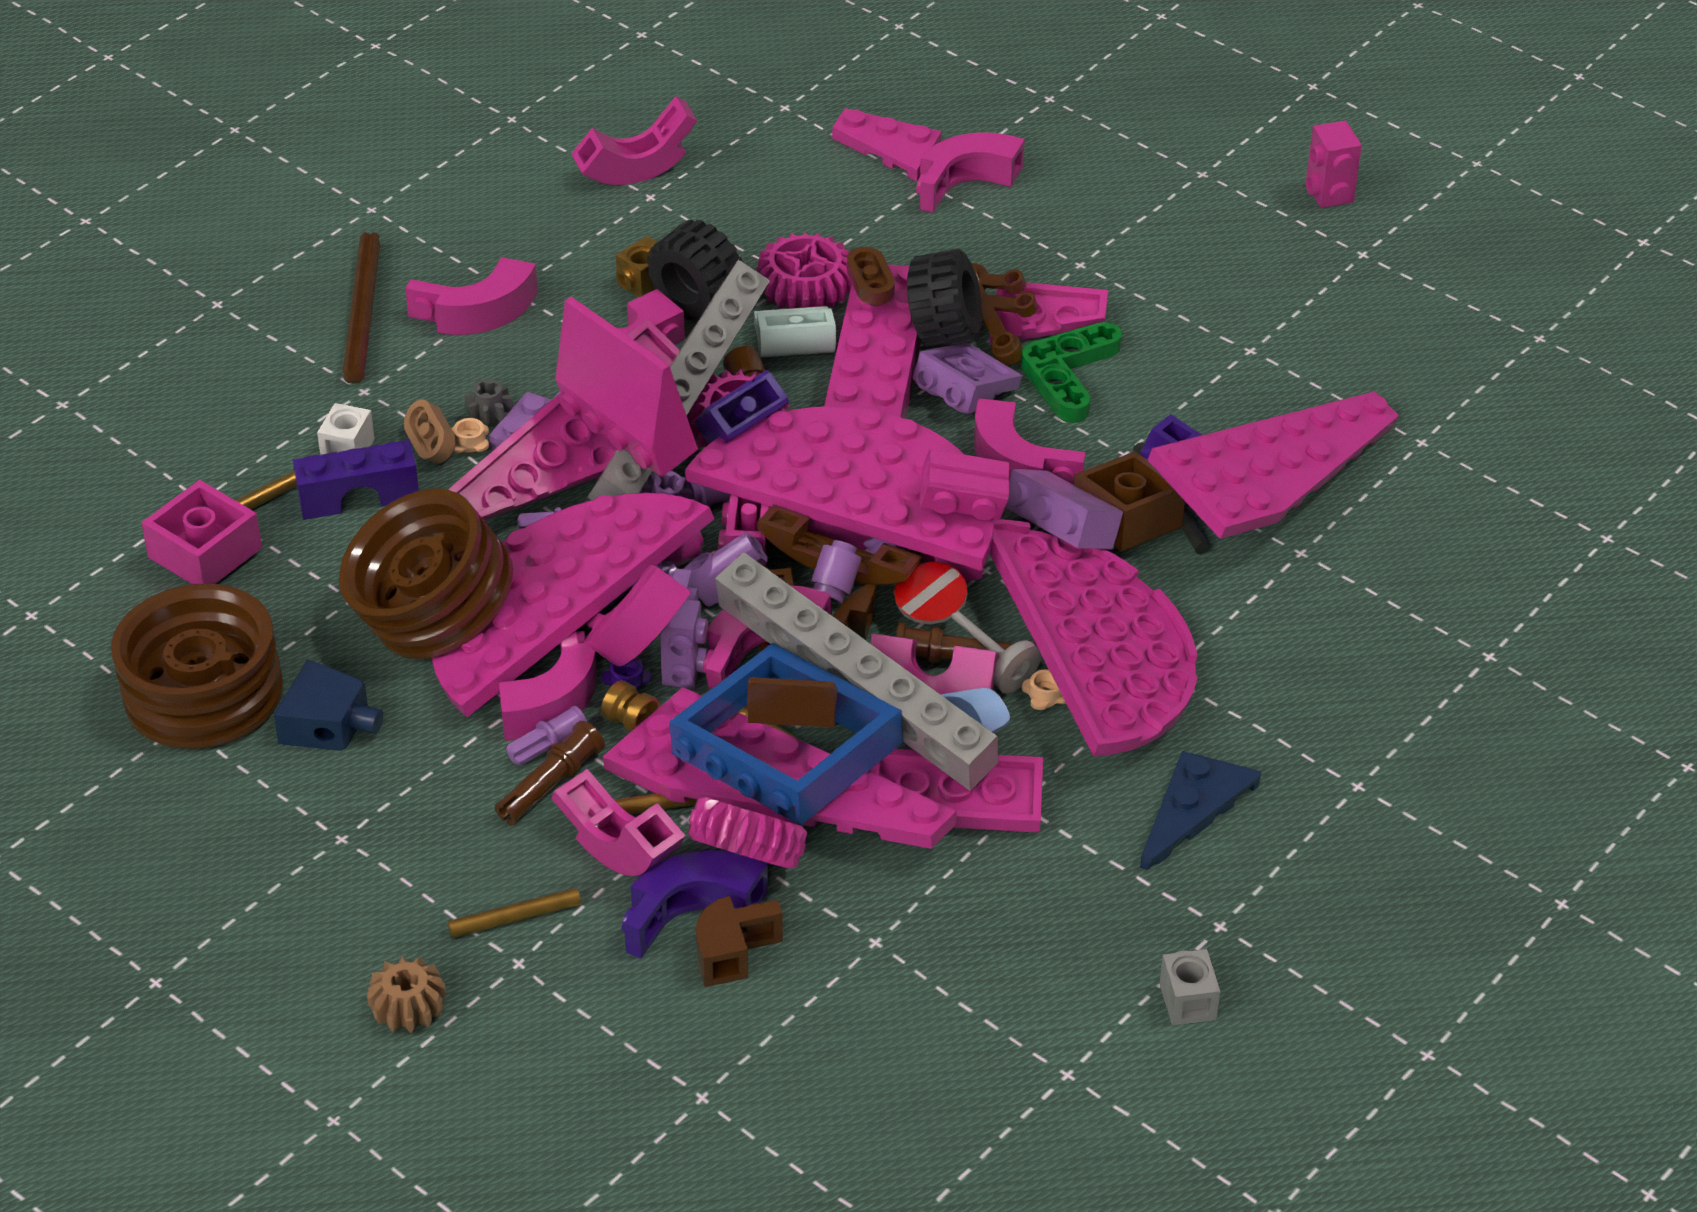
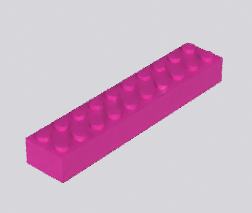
M888 264L895 279V294L891 301L883 305L872 306L861 301L853 285H851L824 407L872 408L879 412L906 419L914 381L912 376L921 345V339L916 332L911 318L907 297V275L910 265ZM810 519L808 531L848 543L864 551L867 549L864 542L869 539V536Z

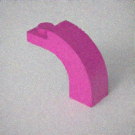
M675 96L654 124L645 132L631 138L618 139L591 128L571 155L583 175L601 183L628 185L649 180L670 169L687 153L681 141L691 132L697 119L687 102Z
M982 132L954 136L935 144L923 154L920 161V177L916 188V193L920 195V210L934 213L947 191L962 182L983 180L1011 187L1023 169L1025 139L1006 134Z
M501 257L493 272L486 279L463 287H449L411 279L405 288L408 317L436 322L437 333L452 335L476 334L504 326L522 315L535 299L538 293L536 264Z
M978 398L974 429V451L976 457L1009 462L1008 480L1010 479L1012 469L1044 470L1074 484V474L1084 471L1086 452L1046 448L1031 444L1020 437L1015 430V402Z
M650 564L631 591L611 612L606 615L597 613L588 621L586 625L592 631L586 637L584 643L615 666H623L638 656L659 635L688 598L691 591L660 568Z
M790 585L833 616L829 593L808 587ZM724 609L714 618L707 629L710 650L707 652L703 662V672L706 673L708 688L715 687L734 673L749 651L760 645V643L766 642L765 639Z
M575 631L560 643L561 655L558 662L544 674L530 679L498 682L505 741L521 738L536 729L538 722H548L569 710L572 706H577L581 711L586 708L595 692L597 668L595 650L584 643V631Z
M588 769L555 790L551 798L577 828L576 840L599 862L611 870L626 876L643 874L678 849L686 836L658 803L637 817L627 813L616 803Z

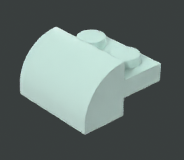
M828 306L754 311V325L760 358L835 352L836 324L832 309H828Z

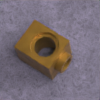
M648 235L615 255L617 284L638 298L655 290L652 285L653 281L647 271L650 269L647 265V257L650 256L648 253L650 248L657 241Z

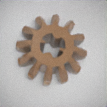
M402 955L398 964L393 965L384 961L382 972L372 973L371 987L368 988L369 992L367 993L368 1005L371 1007L377 1023H387L392 1033L400 1027H406L412 1034L416 1025L420 1024L429 1028L432 1017L442 1016L446 988L445 983L440 978L436 965L426 966L421 956L412 963L407 962Z

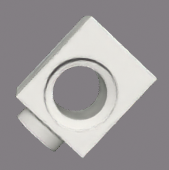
M335 403L317 432L320 455L370 447L375 439L371 410Z

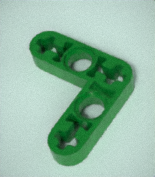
M1100 322L1031 342L1023 348L1021 360L1023 372L1061 420L1077 423L1089 416L1090 395L1071 369L1117 355L1121 348V329L1115 324ZM1068 347H1072V348H1077V349H1079L1080 351H1078V352H1067V351H1065V350H1063V349H1064V348H1068ZM1056 379L1061 380L1064 383L1057 385L1050 384L1047 381Z

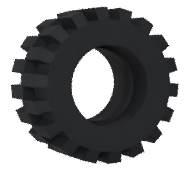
M692 219L680 224L655 243L648 252L650 256L647 257V265L650 268L647 271L653 281L654 289H658L684 311L685 319H693L695 322L699 321L738 259L742 261V258L736 252V247L728 241V237L723 232L720 233L712 224L706 225L704 221L698 219L696 221Z
M957 248L914 256L910 261L908 269L907 297L911 318L922 342L927 348L933 349L976 341L982 323V301L975 270L965 252Z

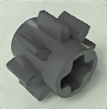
M484 379L473 385V394L468 393L464 395L465 408L469 411V418L478 419L487 427L498 425L505 418L504 412L509 413L513 408L512 396L509 395L508 386H501L498 381L493 379Z

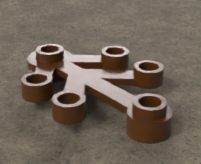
M972 263L980 288L982 318L993 338L991 345L992 354L996 360L1004 365H1014L1021 360L1023 347L1016 335L1006 332L996 311L1018 313L1021 317H1030L1038 311L1039 305L1031 292L1020 293L1026 287V281L1020 270H1009L1004 275L988 274L983 265ZM986 288L1006 290L1011 295L1020 294L1012 298L986 294L985 290Z

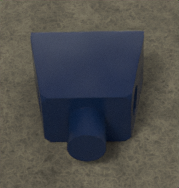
M306 660L274 713L278 743L341 751L348 747L357 730L377 734L382 726L383 710L368 706L366 688L362 680L320 663Z

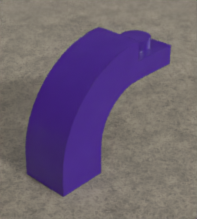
M703 850L676 855L652 866L631 885L632 907L626 912L621 926L622 932L625 934L626 953L642 959L670 920L685 912L704 910L711 903L723 897H731L734 909L746 907L754 903H761L768 893L767 863L734 852Z

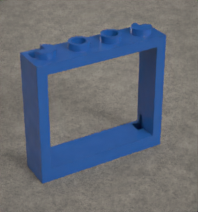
M774 643L770 644L669 721L673 755L679 757L681 761L688 762L706 772L713 779L720 780L740 791L745 797L756 800L772 809L776 814H781L800 826L903 743L902 710ZM751 677L834 682L837 687L835 722L856 732V734L799 780H795L711 732L748 704V680Z

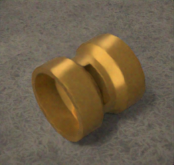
M620 680L607 691L602 701L601 714L611 722L624 723L625 729L631 732L660 707V702L647 693H637L635 686Z

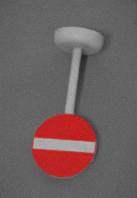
M933 561L921 563L906 581L896 584L894 591L896 605L905 617L923 624L941 623L952 618L988 650L999 652V658L995 665L994 685L1002 693L1015 692L1037 670L1042 655L1036 644L1031 641L1022 640L1004 650L959 612L965 605L968 591L965 578L954 567L946 563Z

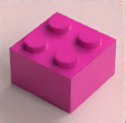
M201 480L195 482L141 522L148 558L191 584H216L262 549L257 513Z

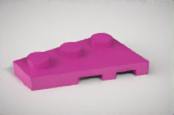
M845 108L832 127V139L864 155L873 153L883 158V165L891 169L898 166L907 171V177L918 181L921 157L927 150L942 141V131L930 129L922 125L896 121L893 118L863 113L860 110Z
M1026 282L1025 289L1020 293L1031 292L1034 294L1039 305L1038 311L1034 315L1021 317L1018 313L996 311L1006 332L1016 335L1019 340L1058 335L1095 323L1105 322L1108 290ZM997 289L996 295L1015 298L1020 293L1011 295L1006 290ZM990 334V345H992L993 338Z

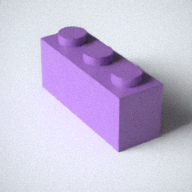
M1012 469L1009 479V497L1005 508L1077 548L1113 549L1123 511L1049 471Z

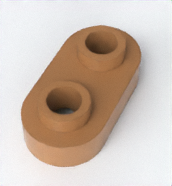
M423 399L414 402L409 407L404 418L405 432L422 459L433 464H441L454 452V432L437 405Z

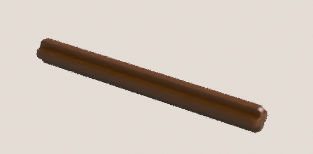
M364 232L360 236L343 364L344 380L347 383L353 381L360 383L364 379L380 251V236L375 232L371 234Z

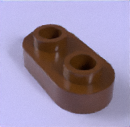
M859 247L850 251L847 255V274L859 299L872 306H880L891 301L895 294V279L883 254L871 247Z

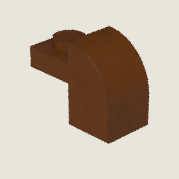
M727 896L714 901L703 910L696 924L697 964L704 987L747 979L748 949L783 942V917L778 900L754 903L746 907L734 909L731 897Z

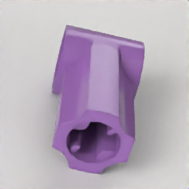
M748 531L712 555L710 552L699 555L683 569L692 570V588H698L699 598L706 606H712L719 602L715 578L740 554L745 552L761 565L767 563V556L762 545Z

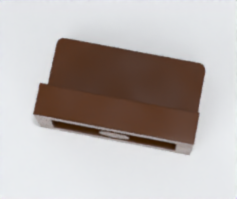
M749 678L748 723L834 728L837 705V687L834 682Z

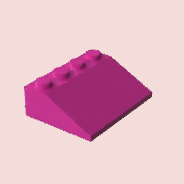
M573 297L565 300L555 379L561 396H559L560 404L571 416L576 414L582 418L591 431L594 433L601 432L617 450L622 451L624 449L631 454L641 468H650L656 474L663 477L698 450L670 365Z

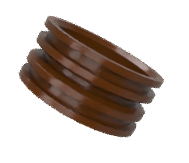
M426 489L413 492L379 510L360 528L350 542L343 556L339 571L340 590L348 605L391 652L410 659H426L446 654L477 636L489 625L502 608L509 594L513 579V563L507 548L465 497L446 489Z
M191 584L165 590L147 598L130 610L118 624L112 637L111 654L126 715L132 726L139 733L159 744L192 749L212 747L233 741L250 733L266 721L281 699L283 675L271 617L258 599L243 590L220 584Z

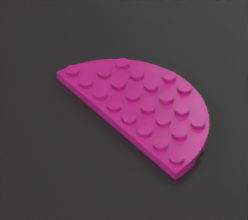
M833 406L776 411L727 443L720 437L706 446L685 469L686 481L770 507L775 504L809 516L810 519L974 569L982 571L989 557L993 539L994 519L978 520L971 515L953 512L941 514L934 509L920 507L921 472L929 449L958 454L963 453L942 436L910 419L879 412L872 408L861 409Z
M668 494L602 495L594 500L548 515L523 529L513 531L502 542L509 551L513 563L512 584L502 608L489 625L469 642L451 652L432 657L435 674L448 699L461 713L469 717L499 693L498 682L514 681L636 583L650 564L657 566L712 522L714 516L710 507L691 499Z
M994 519L990 555L1093 757L1109 756L1139 748L1156 740L1170 730L1186 710L1198 677L1195 668L1197 650L1192 634L1185 620L1170 599L1160 589L1152 590L1137 577L1139 570L1106 549L1077 548L1056 535L1030 530V523Z

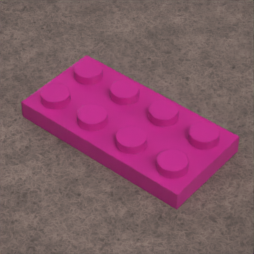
M895 749L871 768V772L956 810L957 824L953 828L1040 833L1043 757L998 755V764L971 791L915 750Z

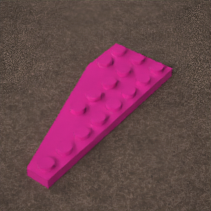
M648 318L627 335L668 365H671L680 351ZM559 393L448 490L465 497L485 521L600 477L617 449L601 432L594 433L591 431L584 420L578 415L571 416L559 402V396H561V393Z
M1374 391L1152 448L1147 460L1209 528L1222 539L1281 521L1292 507L1296 508L1303 502L1305 496L1312 491L1316 492L1340 472L1350 459L1354 460L1357 458L1363 448L1369 443H1375L1393 428L1399 415L1387 404V401Z
M684 687L603 756L605 770L651 792L661 794L670 801L685 803L688 798L700 799L707 797L733 806L748 808L750 811L786 822L795 823L781 814H776L772 809L756 800L745 797L740 791L720 780L713 779L706 772L688 762L681 761L679 757L672 754L669 721L702 697ZM739 712L711 732L795 780H799L830 755V753L768 725L748 723V716ZM868 771L803 825L815 827L818 821L837 825V831L853 834L855 829L878 832L881 840L932 849L957 824L956 810Z

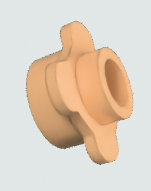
M465 418L458 421L452 427L455 435L454 452L475 453L477 451L483 452L489 448V441L486 440L489 428L480 420Z
M1047 669L1035 672L1030 679H1026L1022 683V691L1030 696L1031 706L1034 709L1045 710L1056 703L1066 704L1055 680Z

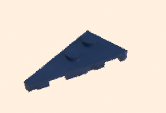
M1182 751L1143 850L1140 868L1149 870L1151 866L1160 864L1171 855L1172 847L1185 837L1191 840L1213 823L1216 816L1224 814L1234 807L1235 799L1247 789L1256 790L1260 784L1262 771Z

